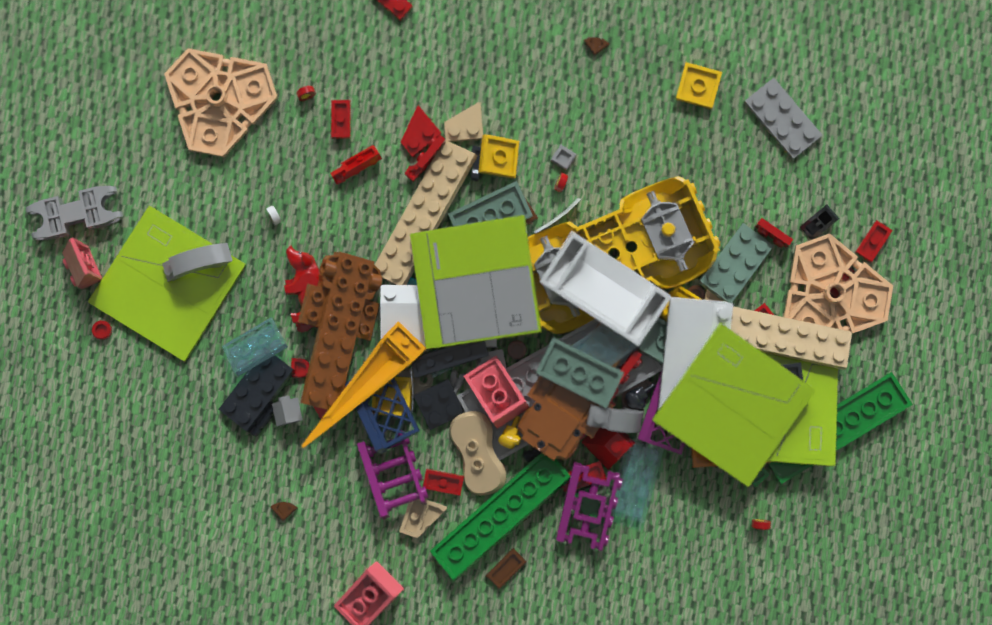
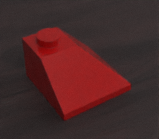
M601 427L593 438L587 436L582 441L588 450L608 470L635 444L625 432L611 431Z

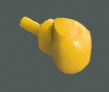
M519 416L515 417L511 426H506L499 437L498 442L503 447L512 449L520 444L521 436L518 435L519 430L516 428L520 419Z

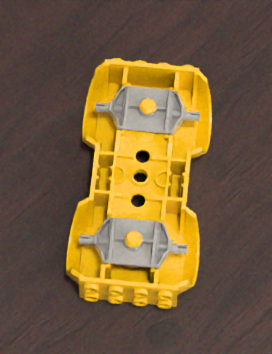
M679 176L668 178L623 197L620 200L619 210L579 227L571 222H565L528 236L541 329L545 328L554 334H564L572 332L596 319L540 282L571 231L607 254L611 249L618 250L619 257L616 259L617 261L662 289H670L686 284L708 271L714 264L721 245L718 237L713 236L711 231L713 226L710 219L705 218L703 213L705 208L702 201L697 200L695 185L693 183L690 184L689 179L686 180ZM633 241L636 243L637 250L635 252H628L626 250L628 242Z

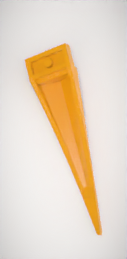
M398 321L383 336L361 368L302 444V448H305L410 366L426 350V347Z

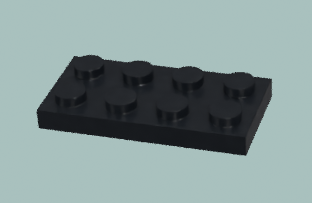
M265 348L218 410L249 433L295 373V370Z

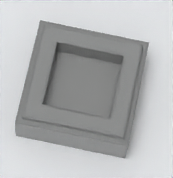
M560 145L550 161L567 171L577 154Z

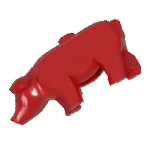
M291 245L286 250V255L296 274L294 278L285 280L286 285H284L286 295H298L300 305L302 306L307 284L318 286L320 269L312 255L296 251ZM300 312L291 313L292 321L295 323L298 332H306L315 327L298 322Z

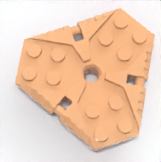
M188 48L164 74L174 106L180 113L178 118L188 149L194 152L225 157L249 131L247 128L251 124L254 125L278 99L268 65L265 63L231 57L229 60L225 59L224 55ZM223 66L228 67V72L222 71ZM215 94H222L219 100L213 101V96ZM192 106L193 110L187 112L186 107ZM243 115L246 119L241 124L238 119Z
M829 233L795 246L789 280L791 287L787 292L783 317L850 331L853 334L888 321L893 285L865 262L861 264L857 260V255ZM851 266L857 269L854 273L848 270ZM844 273L850 277L849 280H842ZM799 285H804L803 292L798 291ZM831 288L838 290L839 295L837 298L831 297ZM845 319L847 325L842 327L840 320Z

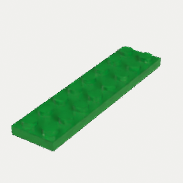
M892 372L837 404L836 451L913 405ZM779 462L767 463L780 485L812 466Z
M544 453L539 454L430 550L431 554L452 580L456 581L570 481L571 476L556 459L553 460Z

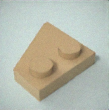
M481 102L474 104L444 122L446 141L482 140Z
M420 499L410 502L399 532L418 538L447 509V506L426 500L427 504L423 505Z

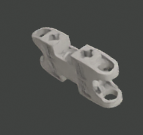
M96 186L78 191L80 200L63 204L62 198L56 196L29 205L25 208L27 215L38 214L43 217L42 226L36 232L31 233L32 239L52 240L69 236V226L82 222L86 223L88 229L93 230L120 221L124 218L121 211H107L104 207L105 201L111 195L118 193L117 187Z

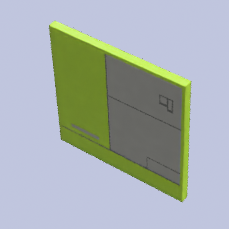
M525 215L410 234L426 349L542 332Z

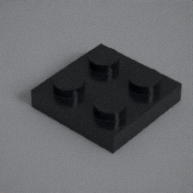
M445 379L414 394V398L430 430L464 413L449 379Z

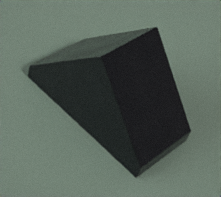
M826 204L803 223L800 228L813 240L839 220V217Z

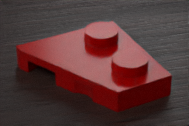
M418 105L400 143L413 158L426 148L434 137L437 138L442 133Z

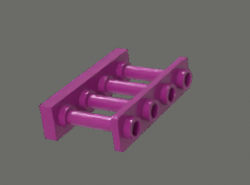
M409 438L390 447L403 445L406 455L378 465L376 463L373 464L371 459L374 454L378 453L374 446H367L365 441L357 444L382 519L389 518V512L393 508L418 499L421 500L423 505L427 504L428 493L425 487H421L420 480L423 479L420 470L415 469L414 462L417 461L414 452L409 451L407 445L411 443ZM409 463L411 474L385 483L379 482L377 475L380 472ZM411 481L415 482L418 492L392 501H385L383 493H386V490Z

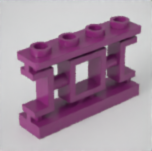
M574 462L556 541L572 543L573 534L592 538L590 548L602 551L603 546L607 547L609 535H606L607 528L612 527L614 517L610 515L612 509H616L618 498L615 497L616 490L621 489L623 479L619 478L620 473H613L612 471H608L606 480L587 476L589 466ZM580 472H584L582 480L592 482L590 491L579 490L578 497H574ZM613 479L614 482L607 505L605 504L606 496L597 494L599 484L609 487L610 480ZM582 496L601 501L597 518L579 513ZM572 509L575 510L573 518L583 521L581 529L571 527L570 533L567 535L566 530ZM605 517L600 541L596 542L597 533L588 531L590 522L600 524L601 518Z

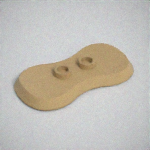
M478 411L465 412L455 417L450 424V437L463 459L465 486L474 495L486 496L496 493L504 486L506 471L493 449L492 424L485 414Z

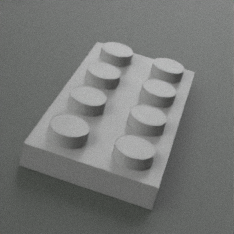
M772 78L744 101L746 106L792 160L822 136L821 132L775 78Z

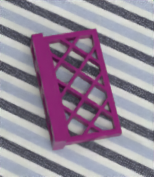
M661 371L637 439L682 455L686 443L681 440L679 450L672 448L668 439L674 437V435L666 437L662 426L659 424L658 427L654 428L656 422L652 419L658 412ZM660 428L665 439L659 442L650 440L652 432Z

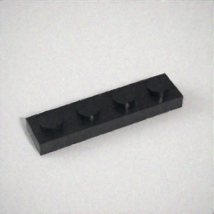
M485 340L458 344L419 356L411 364L414 377L418 378L487 357L489 352Z

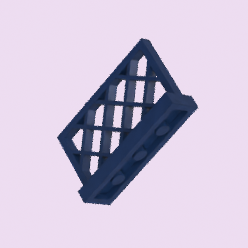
M395 377L385 384L381 396L372 394L356 407L375 450L380 454L420 432ZM388 387L396 390L394 400L385 397ZM371 396L380 398L377 409L369 405ZM383 400L393 402L389 413L380 410ZM396 403L404 407L402 417L393 414ZM379 412L388 415L385 426L377 422ZM391 417L401 419L397 430L388 427ZM404 420L411 422L414 429L407 433L401 431ZM387 429L396 432L394 440L388 443L385 439Z

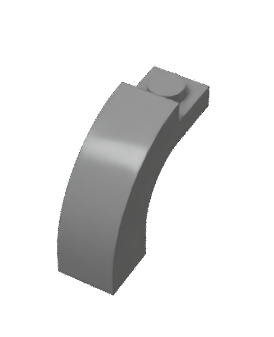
M221 243L179 253L168 258L169 260L162 264L167 282L195 271L224 266L233 260L228 243Z
M590 405L586 424L607 428L611 431L635 433L640 431L644 411L625 406L622 409H613Z

